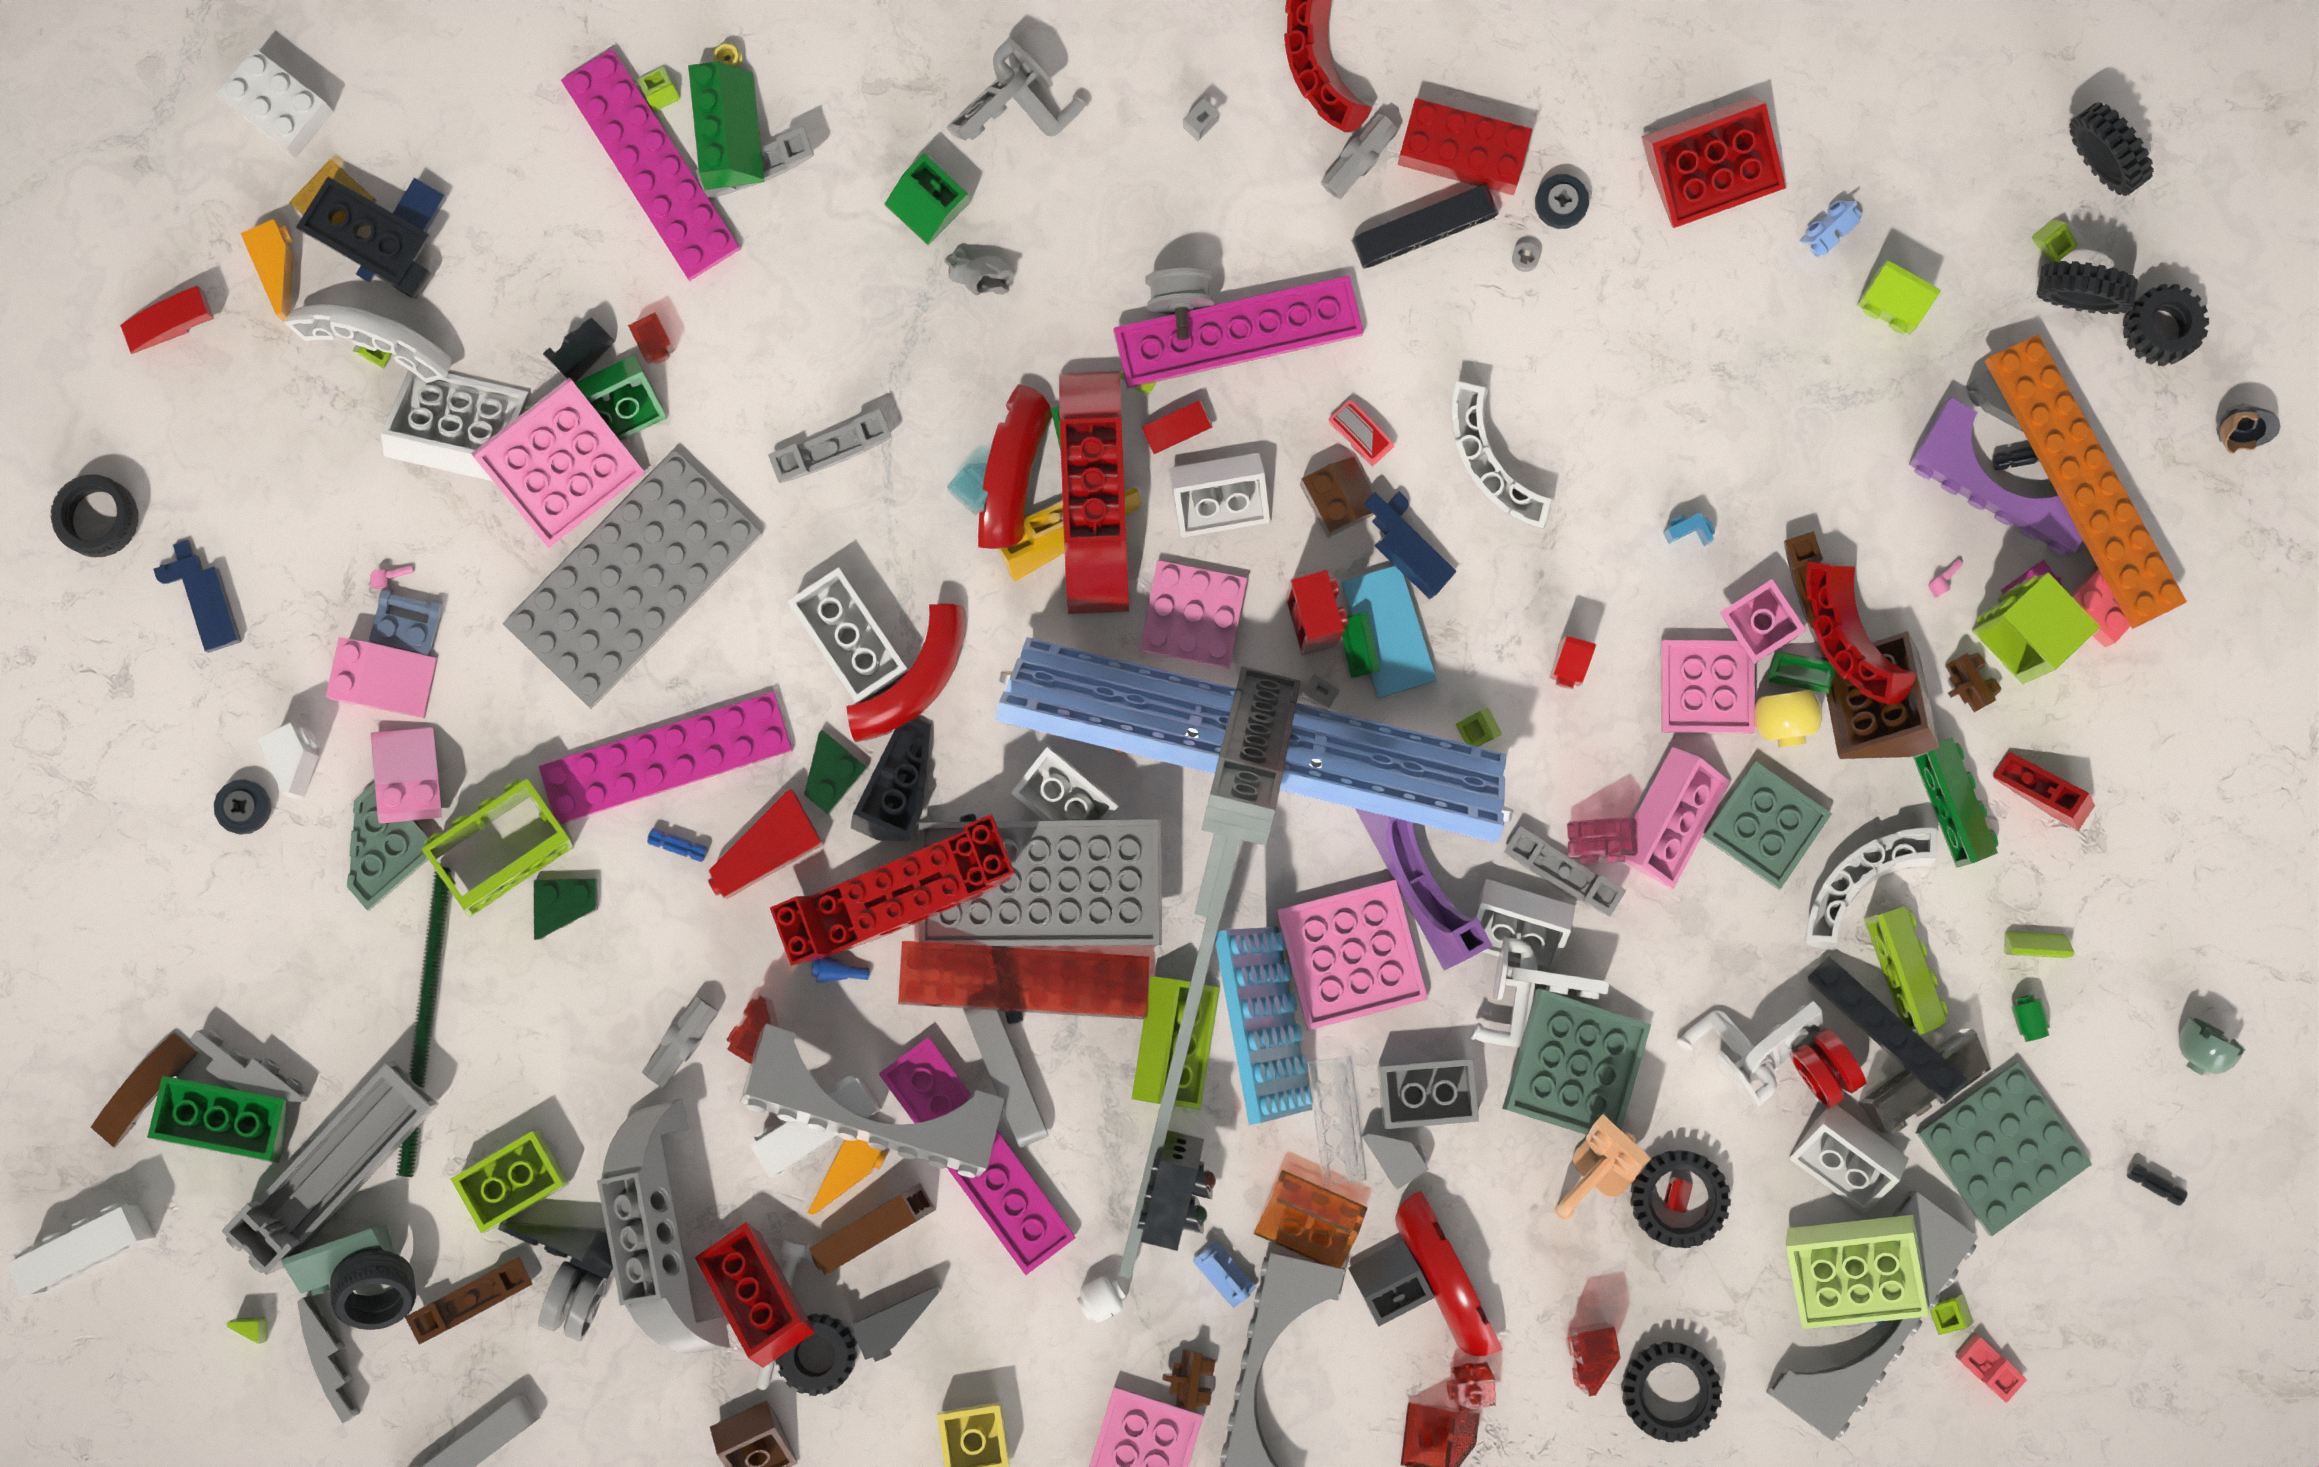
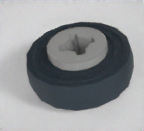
M1556 174L1547 178L1539 186L1535 196V210L1539 218L1547 226L1556 229H1568L1577 225L1585 217L1589 207V194L1585 185L1576 177L1568 174Z

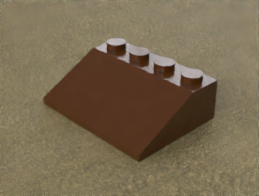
M1908 631L1872 642L1878 651L1890 662L1904 670L1916 673L1913 687L1901 702L1889 705L1863 695L1859 692V688L1849 680L1843 679L1836 671L1830 693H1826L1839 759L1912 757L1940 748L1920 654ZM1827 657L1821 659V660L1829 661V660L1827 659Z

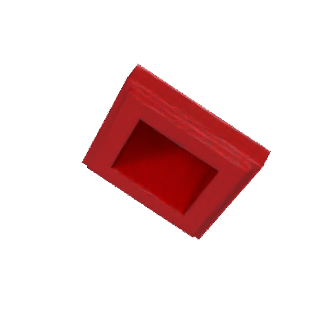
M1671 1177L1663 1203L1664 1208L1685 1213L1693 1184Z

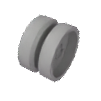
M563 1261L544 1299L538 1326L550 1331H556L565 1320V1336L580 1342L585 1337L597 1314L607 1279L588 1272L581 1280V1268L568 1261Z

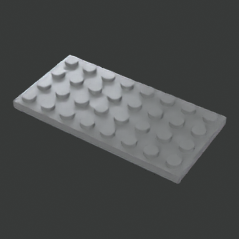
M673 450L524 601L503 625L577 697L592 709L763 534L676 450Z
M1161 819L998 821L996 825L1013 867L1014 876L979 898L919 922V946L1162 945ZM971 822L919 823V850L965 831L964 825Z

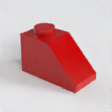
M1566 636L1558 645L1550 679L1556 680V685L1563 688L1574 689V685L1579 687L1586 676L1596 644Z

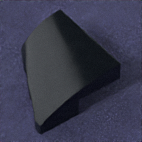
M591 317L581 324L578 329L564 337L561 348L558 351L554 352L549 347L543 355L566 379L570 377L576 383L615 341Z

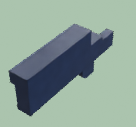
M414 178L393 214L427 233L447 198L444 194ZM357 236L358 239H365L361 236ZM361 266L356 273L358 277L369 283L375 276V274Z
M1400 491L1388 503L1374 492L1364 503L1376 516L1371 522L1384 533L1383 537L1374 546L1430 600L1440 592L1457 571L1401 517L1408 509L1409 502Z
M189 540L173 544L178 561L166 565L162 564L160 567L154 568V574L157 581L162 584H170L179 580L183 581L204 651L210 653L241 643L240 634L220 570L216 567H211L203 571L200 558L193 554Z

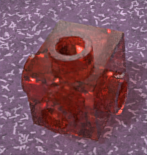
M1487 1362L1477 1364L1466 1363L1450 1368L1451 1380L1446 1382L1447 1393L1450 1400L1454 1399L1459 1411H1475L1479 1408L1496 1406L1495 1377Z

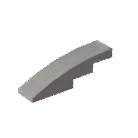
M303 1297L297 1303L302 1332L311 1363L327 1399L343 1424L360 1414V1411L343 1388L353 1379L336 1356V1353L346 1346L312 1297Z

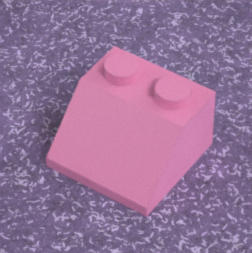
M1773 579L1720 612L1753 664L1779 650L1806 631Z

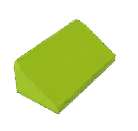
M2005 932L2004 953L2006 955L2071 958L2074 956L2073 947L2068 937L2064 934Z

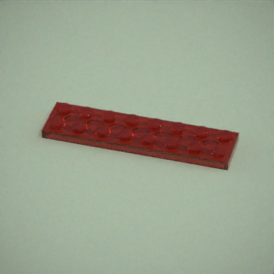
M902 941L898 1004L1144 1020L1148 1014L1150 956Z

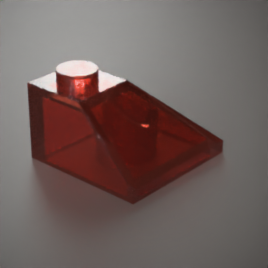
M1408 1402L1400 1465L1406 1467H1460L1476 1446L1480 1413L1452 1407Z

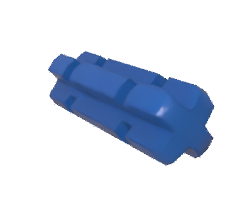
M655 828L651 829L647 838V843L658 848L662 846L664 850L685 857L689 855L691 859L699 862L704 861L708 848L704 845L692 844L690 840L669 833L665 835V832Z

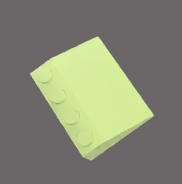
M1914 1215L1787 1228L1786 1249L1802 1329L1929 1316Z

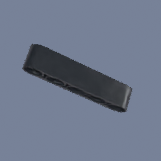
M1482 185L1365 231L1352 238L1351 241L1362 268L1366 269L1489 221L1499 215V211L1488 185Z

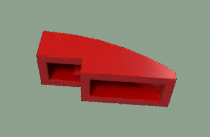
M194 286L146 308L120 326L131 354L189 333V328L210 321L214 317L205 292L200 287Z

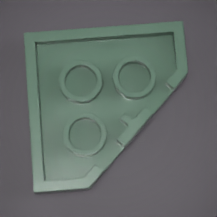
M375 782L354 800L353 831H351L349 855L351 856L350 873L347 879V888L368 911L374 908L428 861L422 848L426 846L424 842L430 838L415 820L379 823Z

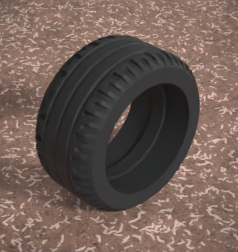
M95 474L79 476L66 483L64 487H61L57 492L58 495L54 497L50 515L53 530L58 539L73 551L95 558L110 556L125 548V545H128L135 535L139 521L136 502L124 486L108 477ZM106 492L112 496L116 504L117 515L113 527L101 538L89 541L81 539L73 525V515L77 505L83 498L92 493Z
M365 1250L347 1257L336 1266L330 1279L331 1306L334 1314L344 1324L363 1330H377L398 1323L410 1313L416 1299L415 1277L411 1265L402 1256L386 1250ZM369 1284H385L393 1287L385 1293L373 1296L359 1295L353 1292Z

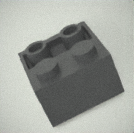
M1403 1239L1348 1267L1378 1327L1434 1299L1420 1268Z

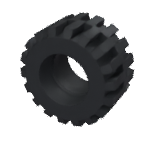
M2161 284L2157 288H2151L2135 300L2133 309L2127 311L2126 314L2128 316L2123 319V326L2128 327L2123 332V336L2130 339V342L2127 344L2129 350L2135 348L2137 350L2135 356L2138 359H2141L2143 356L2146 357L2145 363L2152 365L2158 361V366H2165L2168 363L2172 365L2179 362L2198 349L2203 343L2201 340L2207 337L2208 330L2204 328L2209 325V318L2204 317L2208 310L2206 305L2201 307L2198 303L2202 300L2198 294L2195 297L2191 296L2192 290L2188 287L2180 290L2179 284H2172L2170 287L2167 284ZM2154 311L2168 312L2176 319L2179 327L2177 339H2166L2157 333L2152 320Z
M816 1313L807 1316L815 1330V1333L809 1337L821 1336L831 1343L835 1353L832 1366L821 1373L807 1370L801 1364L798 1355L802 1342L775 1360L776 1365H779L780 1369L778 1373L786 1379V1384L790 1388L792 1386L796 1388V1392L801 1394L808 1393L809 1396L825 1395L840 1387L853 1371L855 1359L857 1358V1351L855 1350L856 1341L855 1338H852L851 1330L848 1326L845 1327L838 1318L834 1319L828 1314L817 1315Z

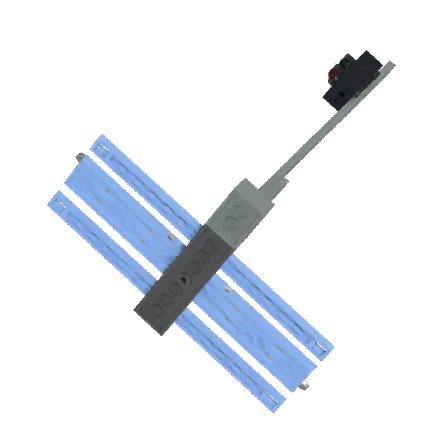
M1027 637L1022 647L1021 657L1017 659L1013 671H1001L999 681L1006 684L1007 689L1006 692L1003 691L998 703L996 720L1002 723L1014 724L1015 726L1018 725L1019 727L1022 726L1023 728L1026 727L1027 729L1030 728L1031 730L1042 731V733L1046 732V734L1050 733V735H1061V737L1132 753V755L1151 757V759L1155 758V760L1215 774L1201 830L1214 833L1194 913L1207 917L1119 1272L1120 1277L1131 1279L1140 1242L1178 1251L1183 1229L1201 1234L1204 1232L1207 1211L1200 1205V1201L1196 1196L1212 1199L1216 1176L1213 1172L1209 1171L1206 1162L1200 1161L1204 1139L1170 1131L1168 1127L1239 841L1244 840L1267 846L1279 790H1284L1285 792L1288 791L1289 793L1292 792L1293 794L1296 793L1305 797L1308 796L1340 805L1343 804L1344 806L1359 808V810L1363 809V811L1367 810V812L1371 811V813L1374 812L1375 814L1378 813L1379 815L1382 814L1383 816L1386 815L1387 817L1390 816L1391 818L1394 817L1403 821L1406 820L1438 829L1441 828L1442 830L1445 829L1446 831L1449 830L1450 832L1453 831L1454 833L1457 832L1458 834L1461 833L1462 835L1485 839V841L1489 840V842H1498L1503 831L1504 821H1511L1514 812L1513 809L1503 806L1505 801V777L1503 773L1506 766V754L1297 703L1301 681L1242 666L1237 687L1234 688Z

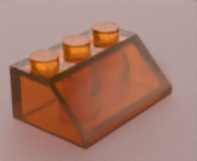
M1281 1170L1253 1234L1316 1262L1342 1267L1360 1232L1368 1207L1285 1170Z

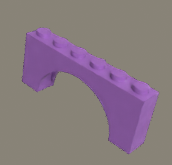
M1952 397L1945 401L1909 463L1910 466L1915 468L1914 472L1922 478L1928 480L1933 478L1940 482L1941 488L1948 493L1954 495L1959 493L1968 499L1967 502L1971 506L1979 510H1984L1985 508L1994 513V518L2005 525L2013 524L2022 529L2021 534L2035 541L2038 539L2048 544L2047 548L2057 555L2064 556L2065 554L2068 556L2076 552L2083 539L2058 495L2049 498L2022 497L2003 489L1992 481L1979 465L1972 446V426L1978 412Z
M1355 808L1394 880L1396 879L1401 894L1443 970L1445 971L1493 946L1478 918H1470L1461 913L1437 885L1418 847L1413 822Z

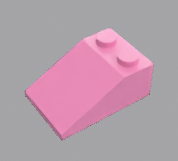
M339 637L326 697L337 702L425 718L437 658Z
M434 728L371 733L379 823L442 818Z

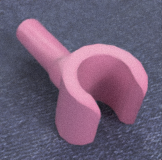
M1956 560L1946 572L1929 583L1928 587L1935 598L1951 589L1946 580L1950 579L1963 565L1960 560Z
M412 566L389 571L374 570L370 575L372 589L388 588L389 578L413 573Z

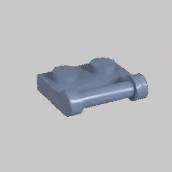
M382 588L369 641L431 656L443 612V602L433 600L430 603L394 594L393 590ZM392 605L428 614L429 618L427 623L391 615L389 610Z

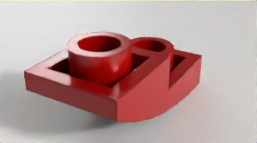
M1201 400L1142 426L1153 454L1213 428Z

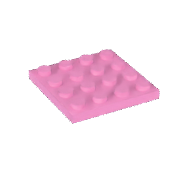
M570 377L471 453L548 548L645 474L644 470Z
M1396 879L1276 910L1307 1031L1428 999Z

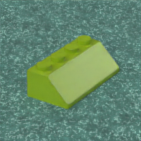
M1905 905L1864 918L1898 1017L1918 1035L1947 1024L1945 1019L1948 1016L1947 1007L1942 998L1938 999L1935 987L1938 986L1937 979L1933 970H1928L1924 959L1927 957V951L1922 940H1918L1914 928L1917 927L1912 911H1907Z
M1150 976L1131 1098L1133 1100L1161 1104L1191 983L1189 981ZM1205 984L1203 986L1174 1106L1201 1110L1219 987Z

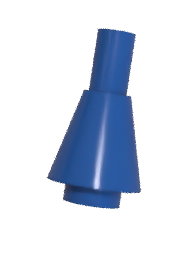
M827 956L812 962L811 976L816 977V983L846 980L848 978L868 980L869 968L850 966L846 962Z

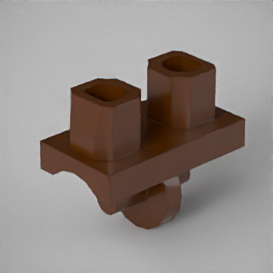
M1966 653L1945 665L1951 675L1949 679L1954 686V689L1948 692L1950 698L1959 694L1964 704L1968 703L1973 712L1996 701L1995 696L2002 688L1997 680L1992 677L1984 681L1979 673V670L1985 667V661L1980 653L1971 655Z
M1183 1349L1181 1363L1173 1362L1172 1374L1163 1373L1162 1380L1171 1382L1169 1394L1177 1395L1176 1406L1196 1411V1407L1210 1405L1211 1389L1199 1387L1200 1375H1213L1215 1368L1214 1359L1202 1356V1353L1193 1350Z

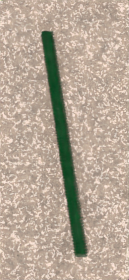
M442 867L446 874L452 872L448 867ZM437 871L434 872L436 875L433 876L436 878L433 879L435 882L432 883L434 885L432 887L433 891H431L433 898L430 899L433 901L430 902L433 906H429L431 908L429 910L430 914H428L430 921L427 922L430 924L427 925L430 929L426 930L429 933H426L428 937H425L427 944L424 945L427 947L424 949L427 952L423 953L427 956H423L426 960L422 961L424 962L422 964L424 966L422 970L424 971L421 973L424 975H421V977L424 979H420L423 982L420 983L422 987H419L421 989L419 993L421 994L418 996L421 998L418 999L420 1002L417 1003L420 1005L417 1006L420 1010H416L419 1014H416L418 1018H415L417 1020L415 1024L417 1025L414 1027L417 1029L414 1031L417 1033L413 1034L416 1036L413 1037L416 1041H412L415 1045H412L414 1049H411V1051L414 1052L411 1053L413 1056L410 1057L413 1059L410 1061L413 1064L409 1065L413 1068H409L412 1072H408V1074L412 1075L411 1080L418 1087L422 1088L425 1087L423 1084L426 1083L423 1081L426 1079L423 1076L427 1075L424 1073L427 1072L425 1069L428 1068L426 1066L428 1062L426 1061L429 1060L427 1058L429 1054L427 1053L430 1052L427 1050L430 1048L427 1045L431 1044L428 1041H431L429 1037L432 1036L430 1035L432 1033L430 1031L432 1027L430 1026L433 1024L430 1022L433 1019L430 1018L434 1017L431 1014H434L432 1010H435L433 1008L435 1004L433 1003L436 1000L433 999L436 998L434 995L437 994L434 992L437 991L434 987H438L435 983H438L436 979H439L437 977L439 973L437 972L440 971L437 969L440 967L437 964H441L438 960H441L439 956H442L440 954L442 950L440 949L443 948L440 946L443 944L440 941L444 940L440 937H444L441 933H445L442 929H445L443 926L446 924L443 922L446 920L443 918L447 917L443 915L447 914L444 910H447L445 906H448V904L445 903L448 900L445 899L449 898L446 896L449 893L446 891H450ZM419 1127L402 1143L403 1146H399L402 1150L398 1151L401 1152V1154H398V1156H401L398 1158L401 1161L397 1162L400 1164L397 1166L400 1169L396 1170L399 1172L396 1173L398 1176H414L412 1174L414 1173L413 1169H415L413 1166L415 1165L414 1161H416L414 1157H416L415 1153H417L415 1151L417 1147L415 1146L418 1145L415 1142L418 1141L416 1138H419L417 1135L419 1134Z

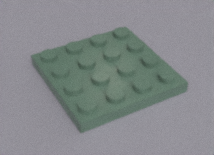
M1537 989L1502 1109L1588 1135L1594 1123L1604 1114L1622 1130L1651 1024L1546 990Z
M2019 1062L2013 1063L1916 1133L1989 1236L1998 1233L2092 1165Z

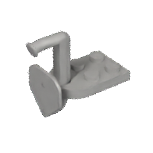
M1009 37L994 53L993 66L997 81L985 90L946 128L954 137L963 140L968 138L973 140L984 131L985 127L983 124L991 117L996 119L1007 109L1005 104L1013 97L1045 135L1056 136L1089 103L1081 97L1073 95V101L1054 118L1027 86L1035 80L1039 85L1050 88L1053 82L1037 62ZM1012 53L1021 64L1019 68L1011 69L1005 62Z

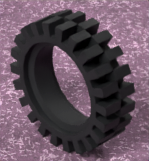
M2101 102L2094 103L2071 120L2069 124L2071 130L2069 132L2074 137L2072 142L2075 146L2079 147L2076 151L2080 156H2084L2085 160L2083 162L2085 165L2091 166V172L2094 176H2099V181L2103 185L2107 183L2108 189L2112 192L2115 190L2116 194L2127 196L2153 177L2152 159L2147 157L2149 155L2147 148L2141 146L2144 143L2142 139L2136 138L2134 135L2136 133L2135 129L2127 126L2128 121L2124 117L2119 118V112L2115 109L2111 111L2110 106L2107 104L2103 105Z
M2054 261L2050 262V264L2045 263L2044 266L2042 265L2036 295L2045 302H2051L2052 305H2063L2062 308H2075L2076 311L2080 312L2088 310V313H2095L2096 311L2101 314H2108V312L2112 314H2119V312L2127 313V311L2133 309L2138 279L2133 275H2128V272L2118 271V269L2113 267L2107 269L2105 265L2093 266L2092 263L2088 262L2080 264L2078 261H2072L2070 264L2067 261H2060V263Z
M1677 1150L1655 1155L1636 1176L1634 1186H1631L1632 1199H1630V1203L1634 1209V1212H1632L1634 1218L1637 1219L1639 1227L1650 1238L1661 1244L1674 1248L1700 1246L1704 1244V1241L1714 1238V1234L1723 1228L1724 1225L1722 1223L1724 1219H1728L1729 1213L1727 1209L1728 1206H1731V1199L1728 1198L1730 1189L1729 1185L1725 1183L1726 1178L1724 1174L1717 1169L1718 1166L1714 1162H1710L1708 1158L1695 1152ZM1674 1170L1691 1171L1704 1182L1708 1192V1207L1704 1216L1697 1223L1686 1228H1673L1663 1223L1653 1208L1652 1195L1656 1183L1662 1176Z
M1667 1341L1662 1342V1344L1655 1343L1649 1345L1650 1348L1646 1350L1642 1349L1638 1352L1639 1355L1635 1359L1632 1358L1629 1362L1630 1367L1628 1370H1625L1623 1375L1625 1380L1621 1384V1390L1623 1391L1622 1401L1626 1406L1628 1416L1638 1428L1658 1440L1672 1443L1674 1441L1685 1442L1690 1437L1696 1438L1700 1436L1699 1432L1703 1429L1706 1431L1710 1427L1709 1423L1711 1420L1717 1418V1408H1721L1722 1400H1720V1394H1723L1722 1386L1719 1385L1720 1377L1714 1370V1365L1701 1352L1683 1343ZM1671 1362L1681 1363L1692 1370L1698 1379L1700 1386L1698 1404L1687 1417L1675 1421L1661 1420L1655 1417L1645 1404L1643 1397L1645 1380L1657 1366Z

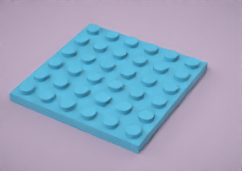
M1278 927L1217 931L1215 943L1249 1125L1312 1110L1311 1104L1314 1103V1093L1312 1087L1307 1085L1305 1073H1308V1061L1306 1056L1302 1055L1300 1047L1303 1034L1300 1025L1296 1024L1294 1012L1297 1011V1002L1295 995L1290 993L1288 981L1291 980V970L1289 964L1284 961L1283 950H1285L1286 945L1283 933L1279 932Z

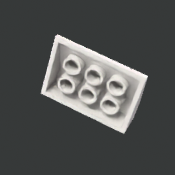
M408 370L381 432L384 457L493 481L471 453L525 412L529 393L453 374H447L446 378L426 383L419 376Z

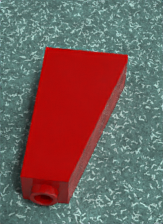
M792 789L785 792L708 870L712 877L708 880V883L716 896L721 894L723 898L728 899L824 845Z

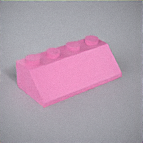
M1672 747L1639 810L1636 812L1624 838L1621 840L1615 855L1634 869L1674 889L1731 781L1699 756Z

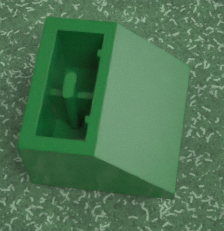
M923 153L904 172L884 205L929 246L969 205L970 201L968 193Z

